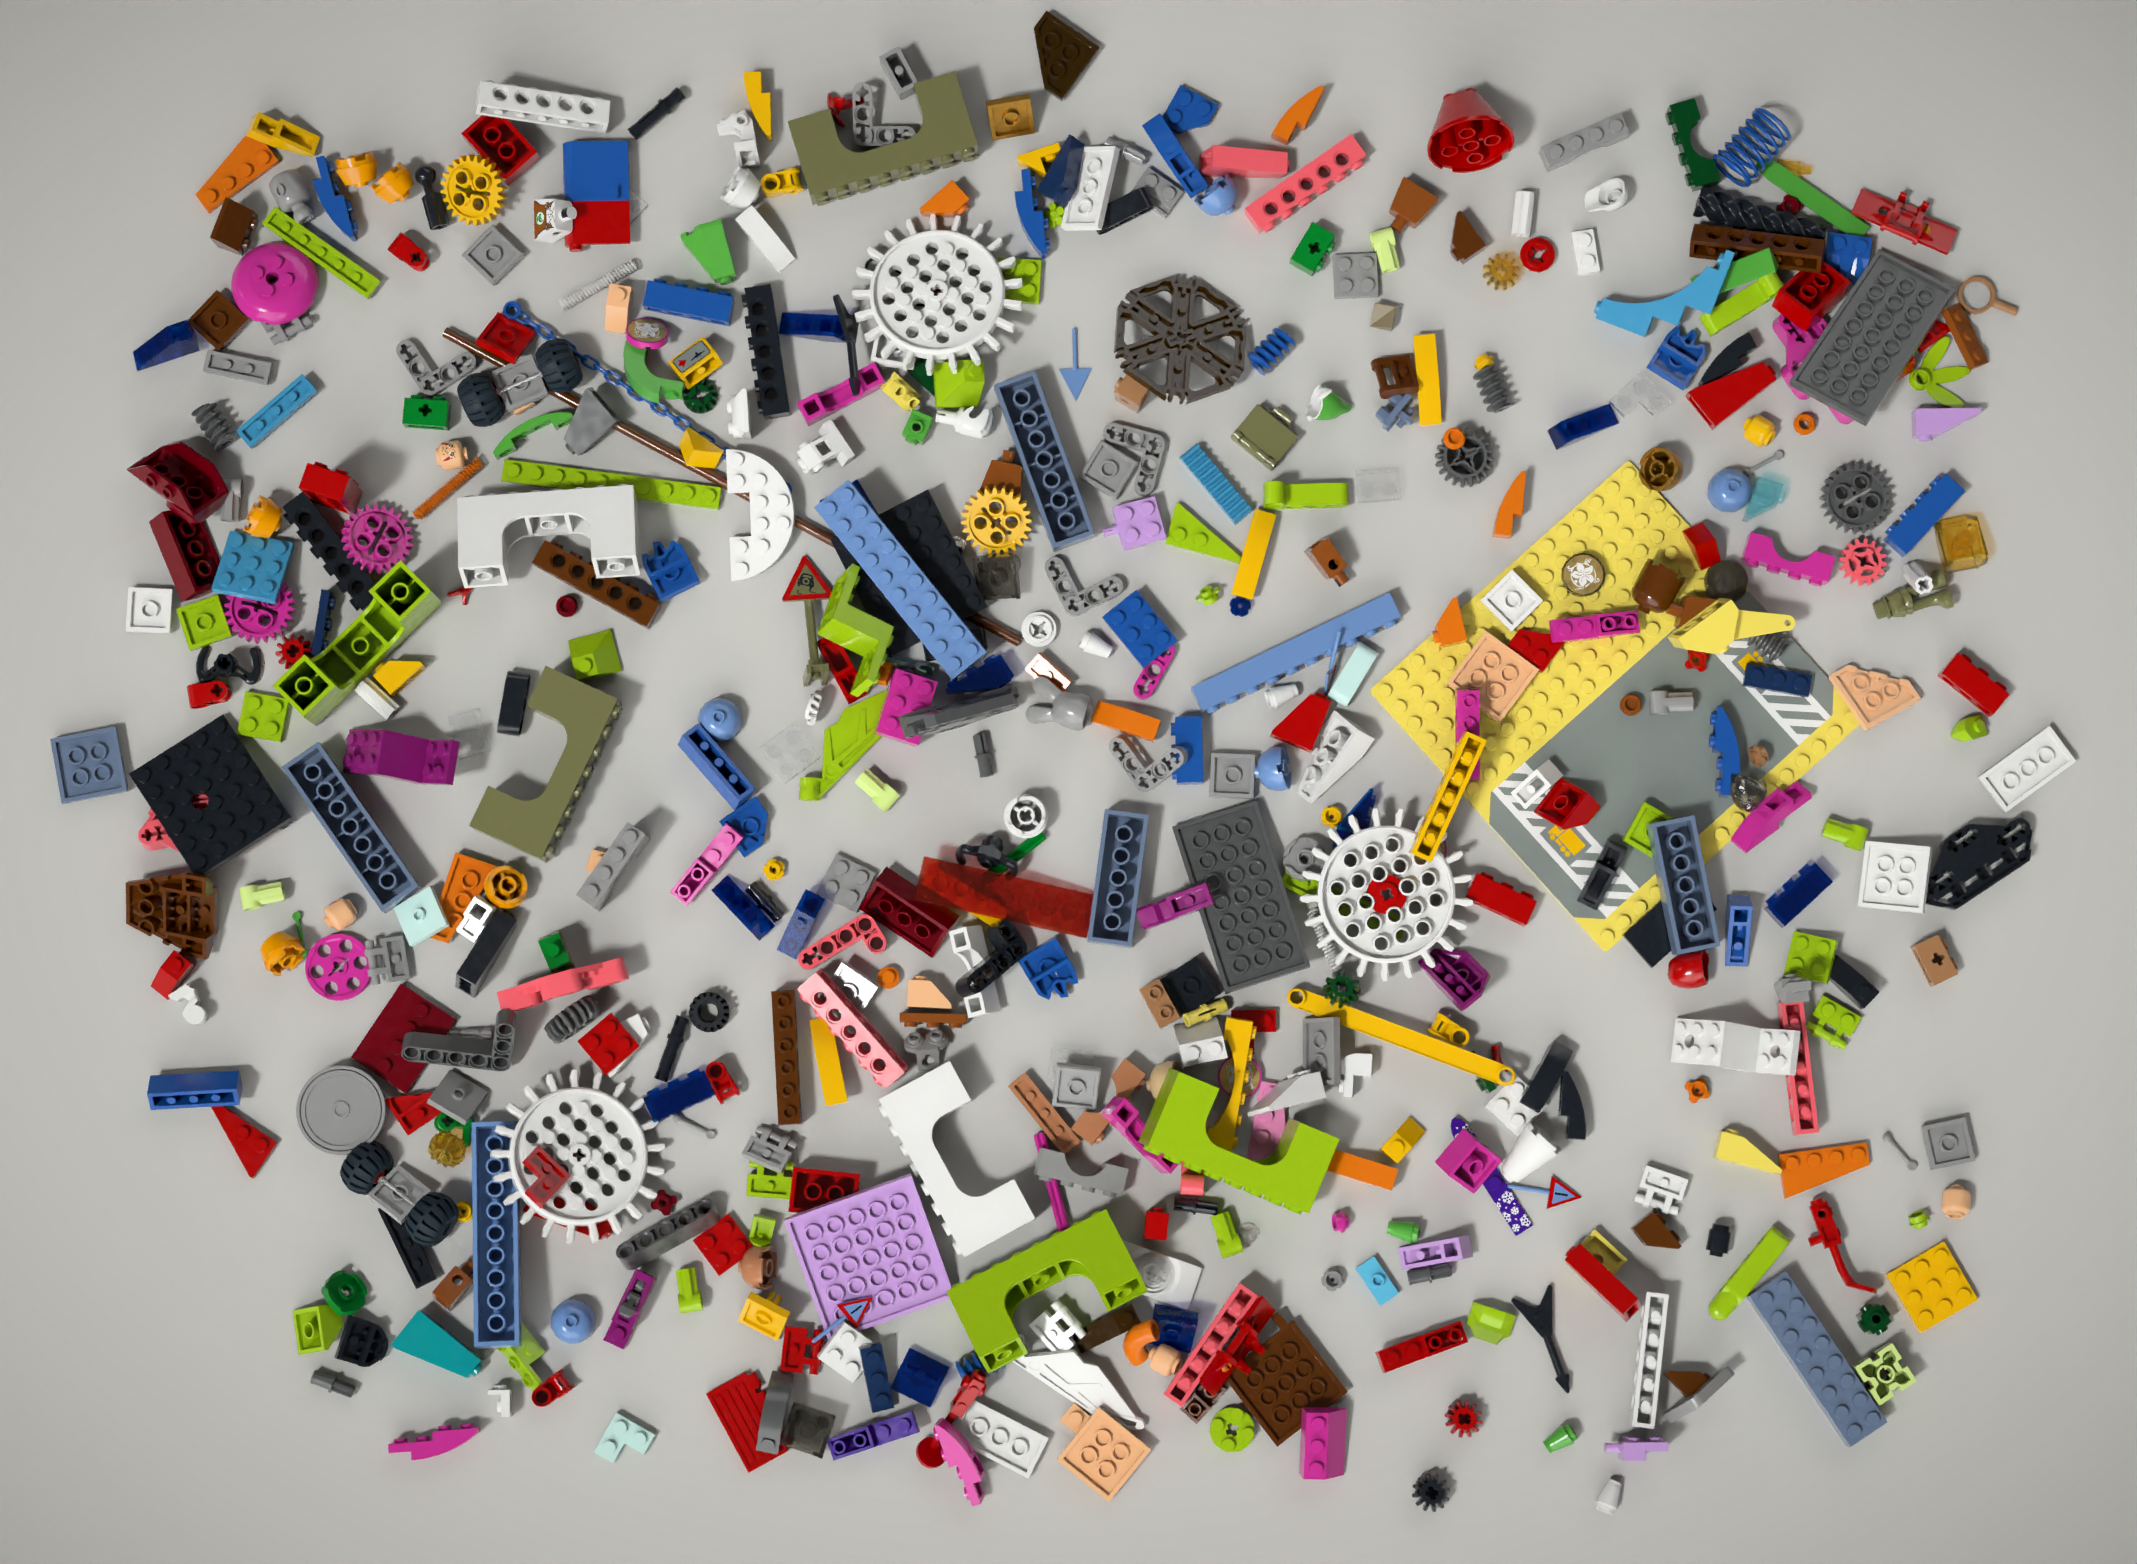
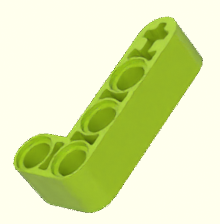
M1776 272L1758 278L1752 285L1714 307L1711 315L1705 313L1699 319L1712 337L1774 299L1778 290L1784 284Z
M1267 481L1263 484L1264 509L1348 507V484H1284L1283 481Z

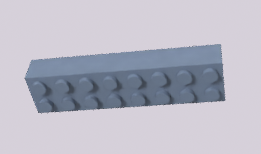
M1035 370L995 384L994 391L1053 552L1095 538L1094 530Z
M317 742L282 766L287 776L382 912L387 913L422 888L320 742Z
M1787 1271L1780 1272L1746 1296L1846 1446L1852 1447L1887 1423V1420Z

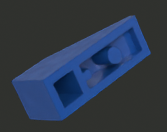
M1727 895L1725 966H1748L1753 910L1750 895Z

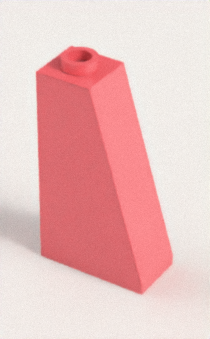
M1213 145L1201 153L1199 159V172L1203 177H1225V174H1228L1230 177L1282 178L1290 169L1288 152Z

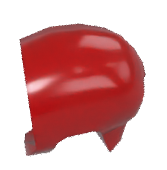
M1704 949L1680 954L1672 958L1667 972L1671 984L1686 989L1707 985L1709 981V953Z

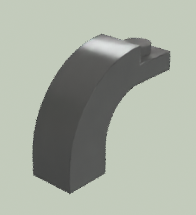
M772 1370L759 1425L757 1451L778 1455L785 1415L792 1391L793 1374Z

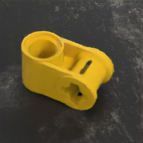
M789 168L780 172L766 174L761 180L762 193L766 197L773 198L802 192L804 187L801 186L798 175L800 169ZM772 181L777 186L775 189L769 190L765 187V184Z
M1436 1012V1018L1431 1027L1427 1028L1426 1032L1453 1046L1465 1047L1469 1041L1468 1031L1443 1014ZM1442 1022V1023H1443L1442 1026L1440 1027L1439 1031H1437V1028L1439 1027L1440 1023ZM1456 1032L1463 1033L1465 1041L1461 1044L1456 1043L1453 1040V1034Z

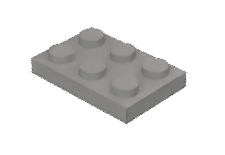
M1340 1017L1303 1019V1071L1311 1069V1073L1320 1071L1323 1085L1341 1084Z

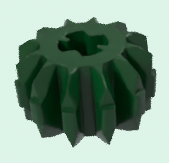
M1342 970L1341 975L1338 976L1334 971L1332 978H1326L1325 982L1327 984L1323 985V991L1327 993L1324 995V998L1331 999V1006L1338 1002V1008L1341 1009L1343 1003L1350 1007L1351 1001L1357 1002L1358 997L1356 994H1360L1361 989L1356 987L1359 985V980H1352L1354 974L1350 973L1346 977L1345 971ZM1341 986L1345 987V992L1344 990L1342 991V993L1338 992V987L1340 989Z

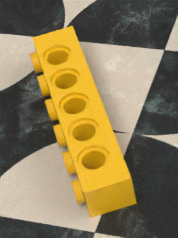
M1463 731L1408 853L1427 862H1432L1487 740L1468 731Z

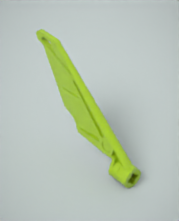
M887 690L844 709L838 723L824 730L822 778L800 777L799 800L821 801V797L882 737L874 734Z

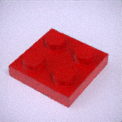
M497 312L477 338L476 345L515 364L535 338L536 332Z
M613 1013L607 1015L577 1041L606 1076L640 1048V1045Z
M729 1213L721 1218L715 1226L707 1229L693 1240L719 1276L738 1263L745 1252L753 1247Z

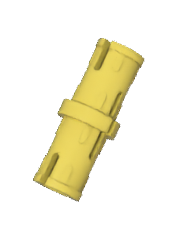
M1223 998L1208 1005L1202 1004L1198 1009L1184 1013L1182 1015L1183 1021L1187 1027L1203 1020L1207 1022L1213 1016L1227 1012L1228 1006ZM1212 1009V1011L1198 1016L1199 1014Z

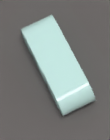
M1360 642L1327 696L1347 707L1379 653Z

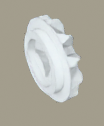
M1034 612L1028 615L1021 627L1022 636L1025 641L1035 647L1046 646L1052 642L1057 630L1053 618L1044 612ZM1045 622L1043 631L1045 632L1046 636L1044 634L1042 635L1041 633H1039L1038 635H1035V637H1033L1035 629L1031 624L1039 627L1041 624Z
M816 690L810 696L805 714L808 725L816 723L823 698L821 691Z

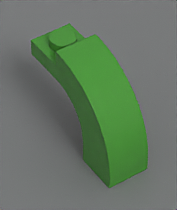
M626 340L623 352L624 372L632 389L641 397L655 403H659L661 396L670 400H682L684 382L659 378L653 375L645 365L648 347L639 349Z

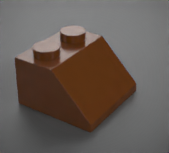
M225 197L210 236L211 240L217 247L242 256L244 251H247L250 246L251 239L249 237L251 232L255 231L258 226V215L253 210Z

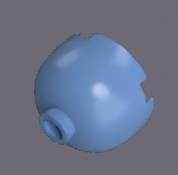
M1225 174V179L1220 176L1212 181L1207 188L1202 190L1205 194L1201 198L1198 195L1194 200L1200 209L1208 215L1218 216L1222 213L1228 215L1235 209L1233 204L1237 201L1238 189L1231 177Z
M1733 468L1723 469L1717 472L1709 481L1707 496L1711 505L1718 511L1737 512L1750 500L1752 492L1751 482L1740 470Z
M716 698L706 702L700 709L698 723L714 741L727 742L740 731L742 717L738 707L733 702L724 698Z
M1285 747L1267 749L1259 757L1258 765L1254 767L1256 778H1260L1262 784L1273 791H1283L1291 788L1292 776L1291 772L1288 773L1287 764H1290Z
M577 1299L566 1300L560 1303L553 1310L551 1316V1329L554 1335L562 1342L568 1344L580 1343L586 1340L593 1333L596 1325L595 1314L591 1307Z

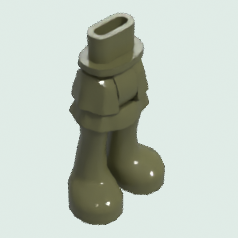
M1938 568L1932 571L1930 577L1934 587L1931 591L1945 588L1946 579L1942 569ZM1910 586L1902 587L1899 590L1895 589L1886 597H1881L1880 601L1872 603L1877 619L1884 617L1890 619L1891 616L1905 617L1906 614H1913V612L1931 606L1939 605L1948 609L1952 608L1954 603L1948 589L1913 601L1912 597L1920 595V593Z

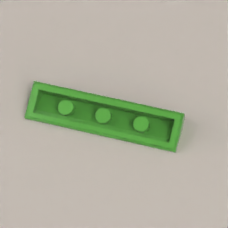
M1768 247L1732 261L1720 293L1776 272L1779 265L1771 248ZM1699 275L1690 278L1691 283H1692Z

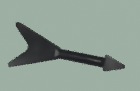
M839 294L833 296V300L847 343L850 372L849 383L855 397L860 394L861 381L859 380L855 345L859 322H856L854 313L861 311V308L858 306L849 314Z
M1547 1286L1540 1305L1536 1308L1512 1298L1511 1302L1544 1339L1557 1375L1555 1380L1566 1393H1569V1374H1565L1552 1338V1286Z

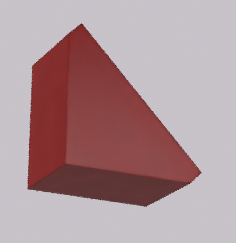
M1703 522L1682 531L1701 571L1721 562L1715 537Z

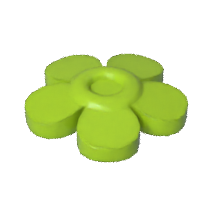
M1051 203L1048 206L1049 211H1045L1043 217H1048V226L1050 228H1056L1057 225L1061 226L1065 208L1063 206L1058 207L1056 203Z

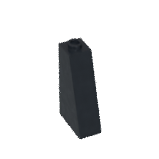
M499 909L496 911L456 973L455 987L475 998L517 927V919H515L512 913Z

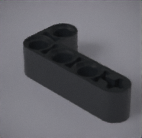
M1002 920L988 927L987 936L995 950L958 979L955 987L961 997H969L981 992L1026 955L1028 950L1027 944L1011 921Z

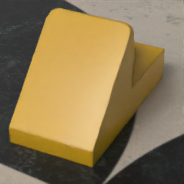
M1059 143L1017 156L1018 165L1025 169H1030L1031 172L1044 178L1046 172L1042 162L1051 163L1054 161L1060 151Z

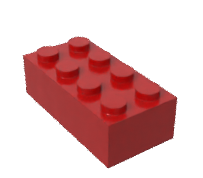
M315 461L314 465L307 463L299 489L316 504L349 515L351 513L355 514L363 491L358 487L359 484L351 479L352 476L340 469H336L335 472L331 471V469L327 468V465Z

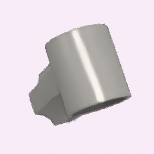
M222 478L229 493L220 506V521L240 522V501L244 493L243 479Z
M1649 692L1650 715L1693 711L1694 700L1692 692Z

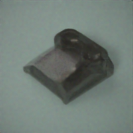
M986 554L973 558L976 584L984 600L1021 598L1019 580L1021 561L1016 554Z
M793 1402L780 1445L822 1459L837 1415Z

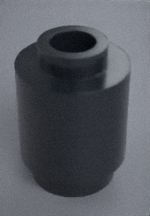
M1712 1224V1229H1709L1706 1250L1710 1251L1709 1255L1723 1257V1253L1728 1254L1731 1239L1729 1226Z

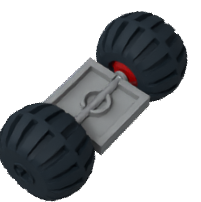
M565 339L548 340L537 349L535 353L536 361L534 356L530 354L517 360L515 364L510 363L492 371L498 388L492 378L486 373H474L464 378L457 387V393L470 422L477 427H487L498 422L505 413L502 398L510 413L549 396L544 380L553 392H568L577 387L583 379V373L568 341Z
M376 1141L370 1144L365 1142L358 1144L347 1155L340 1169V1175L345 1186L357 1194L368 1195L369 1200L398 1223L402 1224L406 1220V1230L416 1243L432 1247L442 1242L453 1230L459 1218V1210L454 1201L443 1193L431 1192L428 1187L397 1164L393 1168V1157L383 1144Z

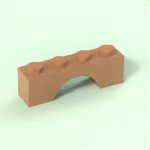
M1126 1058L1111 1077L1116 1086V1097H1124L1131 1102L1133 1098L1130 1095L1136 1089L1139 1092L1146 1083V1080L1143 1079L1146 1074ZM1084 1111L1071 1127V1130L1092 1146L1094 1142L1099 1144L1106 1135L1103 1132L1106 1126L1110 1125L1112 1127L1113 1125L1100 1112L1090 1113Z

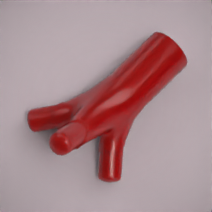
M463 585L459 589L447 593V596L462 595V604L467 605V597L473 588H464Z
M1492 1046V1060L1504 1064L1501 1060L1500 1046Z

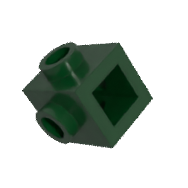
M1869 1302L1859 1309L1861 1312L1856 1315L1859 1320L1857 1324L1864 1333L1867 1332L1872 1335L1876 1333L1878 1336L1888 1329L1887 1325L1891 1323L1888 1317L1891 1315L1884 1305L1880 1306L1879 1303L1871 1304ZM1877 1315L1879 1322L1874 1323L1872 1317Z

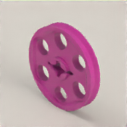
M333 934L320 939L311 948L306 958L305 972L310 986L319 995L335 1001L349 1000L359 995L371 980V977H368L367 971L369 970L368 958L365 957L364 953L366 946L356 938L345 934ZM345 940H349L352 943V949L347 953L342 952L340 948L341 943ZM322 945L330 947L331 952L329 956L321 957L319 955V948ZM358 957H365L367 960V965L363 969H358L355 966V960ZM336 962L339 964L345 962L342 967L344 970L342 973L339 971L334 972L336 969L334 964ZM315 966L323 968V975L320 978H314L311 974ZM355 977L359 980L360 985L356 990H350L348 981ZM330 982H335L338 986L337 992L333 995H329L326 992V986Z

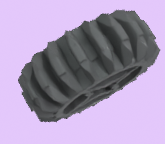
M1468 428L1464 430L1465 442H1469L1476 447L1466 449L1462 446L1454 450L1456 458L1448 464L1447 451L1449 448L1445 446L1442 438L1441 442L1444 446H1437V450L1442 453L1435 454L1436 459H1441V461L1436 462V467L1443 466L1439 474L1447 473L1444 479L1446 482L1450 477L1453 478V486L1456 485L1457 481H1461V488H1464L1465 481L1468 482L1469 487H1473V479L1476 483L1480 484L1482 482L1480 476L1486 479L1488 477L1486 471H1491L1493 468L1487 463L1494 462L1493 457H1488L1493 454V449L1486 450L1490 442L1487 441L1483 444L1482 441L1485 436L1481 435L1479 439L1476 438V430L1473 431L1471 436L1469 435ZM1460 453L1464 456L1471 455L1467 460L1468 462H1466L1465 460L1459 461V459L1462 456L1460 455ZM1481 453L1482 465L1476 471L1473 458ZM1462 467L1467 472H1470V474H1459L1453 469Z
M587 995L562 1010L545 1025L544 1029L547 1032V1036L555 1044H559L589 1025L601 1014L602 1010L599 1007V1003L591 995Z

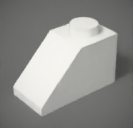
M1548 759L1515 788L1511 794L1526 809L1554 785L1563 774Z

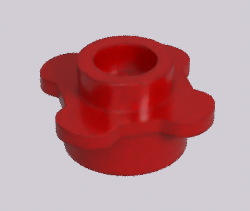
M1688 650L1689 656L1685 662V667L1687 669H1697L1699 672L1705 671V663L1709 658V654Z

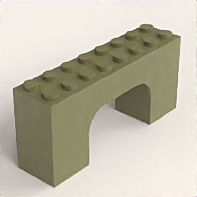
M956 72L913 83L915 97L923 120L921 129L916 135L909 139L866 152H853L842 145L838 138L830 109L788 121L812 205L823 206L830 203L831 199H846L851 196V193L858 191L859 193H866L872 190L871 187L878 185L886 187L891 185L892 181L898 179L906 181L918 173L926 175L941 166L945 169L954 166L955 162L961 160L969 162L976 159L975 156L979 155L978 143Z
M545 666L527 706L531 711L564 726L567 733V743L544 792L532 800H519L488 786L469 826L482 834L545 863L548 859L552 860L557 849L554 847L557 839L561 840L566 831L564 825L567 819L571 820L576 809L573 806L576 800H580L584 794L585 788L583 785L586 779L590 780L595 768L592 766L595 760H599L603 754L604 748H602L605 739L609 740L614 728H611L614 720L618 721L622 714L621 702L611 695Z

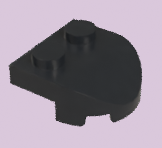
M348 1315L334 1358L361 1367H370L376 1362L381 1361L386 1355L388 1338L383 1328L369 1320Z

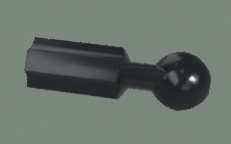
M421 165L415 172V179L423 186L425 191L422 202L430 230L446 228L450 224L442 201L443 199L441 193L435 192L433 185L436 180V172L429 165Z

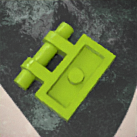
M1822 995L1811 1014L1819 1020L1816 1024L1808 1021L1806 1029L1811 1031V1035L1819 1036L1828 1041L1832 1047L1835 1048L1837 1046L1844 1050L1847 1042L1840 1039L1842 1034L1851 1037L1862 1017ZM1825 1023L1836 1029L1834 1034L1823 1029Z
M749 1160V1167L757 1168V1174H748L746 1196L790 1199L792 1177H784V1171L782 1174L777 1173V1176L764 1175L766 1167ZM789 1161L785 1170H793L794 1162Z

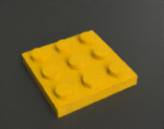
M1944 1241L1885 1274L1919 1333L1924 1332L1978 1300Z

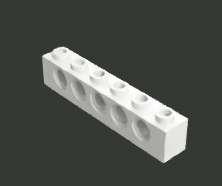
M487 80L480 81L475 114L605 134L609 124L610 100H604L601 97H584L580 94H564L556 90H539L536 87L525 88L515 84H499ZM518 100L525 102V104L519 103ZM582 110H586L590 114L584 113Z
M1643 1291L1629 1426L1655 1428L1669 1294Z

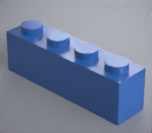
M657 278L654 281L648 280L642 305L644 310L730 327L735 304L734 297H731L730 293L718 291V294L711 293L709 289L704 287L691 289L683 283L670 285L666 284L667 281Z
M1947 474L1941 478L1937 475L1929 484L1932 488L1927 493L1922 491L1914 500L1917 504L1912 509L1907 507L1899 516L1902 520L1897 525L1892 523L1885 531L1887 536L1883 540L1902 558L1965 492Z
M699 723L681 736L678 746L733 810H736L751 799L756 788Z
M239 1071L152 1075L149 1079L147 1096L151 1110L240 1105L242 1082Z

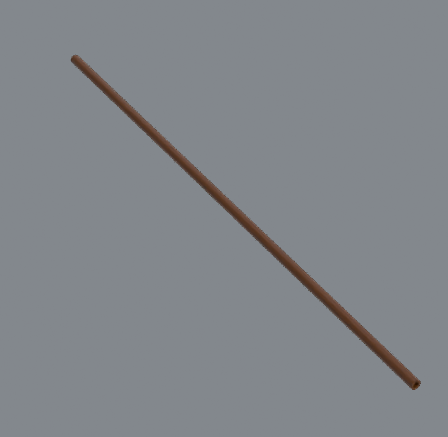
M448 327L442 335L447 340L499 368L510 364V362L476 345V342ZM544 380L549 395L577 409L580 398L569 392H553ZM620 421L612 428L728 491L727 478L710 468L686 466L682 453L623 421ZM734 493L750 502L749 493ZM795 515L794 527L834 548L830 539L836 536ZM979 613L966 618L1015 646H1018L1022 639L1020 635Z

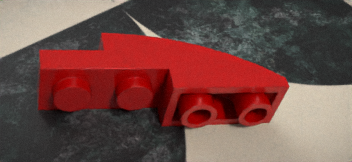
M1461 1321L1394 1344L1375 1353L1382 1372L1386 1373L1467 1343L1468 1340Z

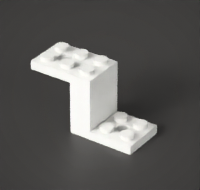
M1675 1018L1670 1062L1708 1065L1747 1073L1795 1076L1801 1031L1757 1028L1727 1021ZM1692 1037H1694L1693 1046L1690 1045ZM1780 1047V1054L1776 1056V1050Z

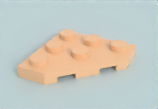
M1847 665L1829 676V680L1864 731L1907 709L1921 699L1909 680L1901 678L1898 680L1887 677L1886 674L1859 670L1855 666Z

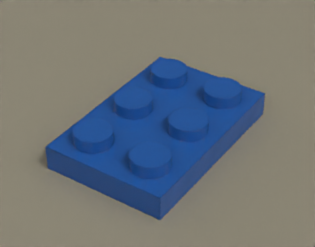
M1137 590L1102 616V619L1143 669L1178 642Z

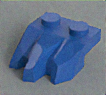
M1829 232L1827 234L1823 261L1855 285L1869 264L1872 238Z
M1676 326L1666 335L1646 368L1679 389L1684 390L1706 356L1705 344H1694L1697 334L1693 329L1685 336H1681L1680 329Z
M672 540L669 548L665 549L660 541L653 542L654 555L641 554L643 567L661 603L701 584L681 544Z
M1055 936L1027 952L1018 961L1037 994L1048 1000L1051 998V991L1053 990L1061 998L1069 997L1066 982L1078 983L1076 971Z

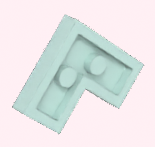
M616 1413L594 1452L614 1463L624 1444L645 1454L656 1434Z

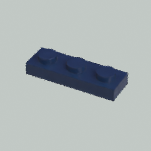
M321 589L311 653L314 657L329 646V640H326L327 633L331 631L333 623L330 613L331 610L335 609L336 597H333V593L330 590Z
M1746 664L1742 686L1808 698L1812 675Z
M878 1342L858 1347L872 1413L894 1408L882 1344Z

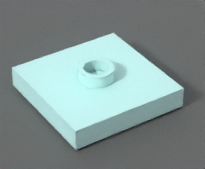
M431 886L394 907L407 941L412 947L450 926L435 890Z

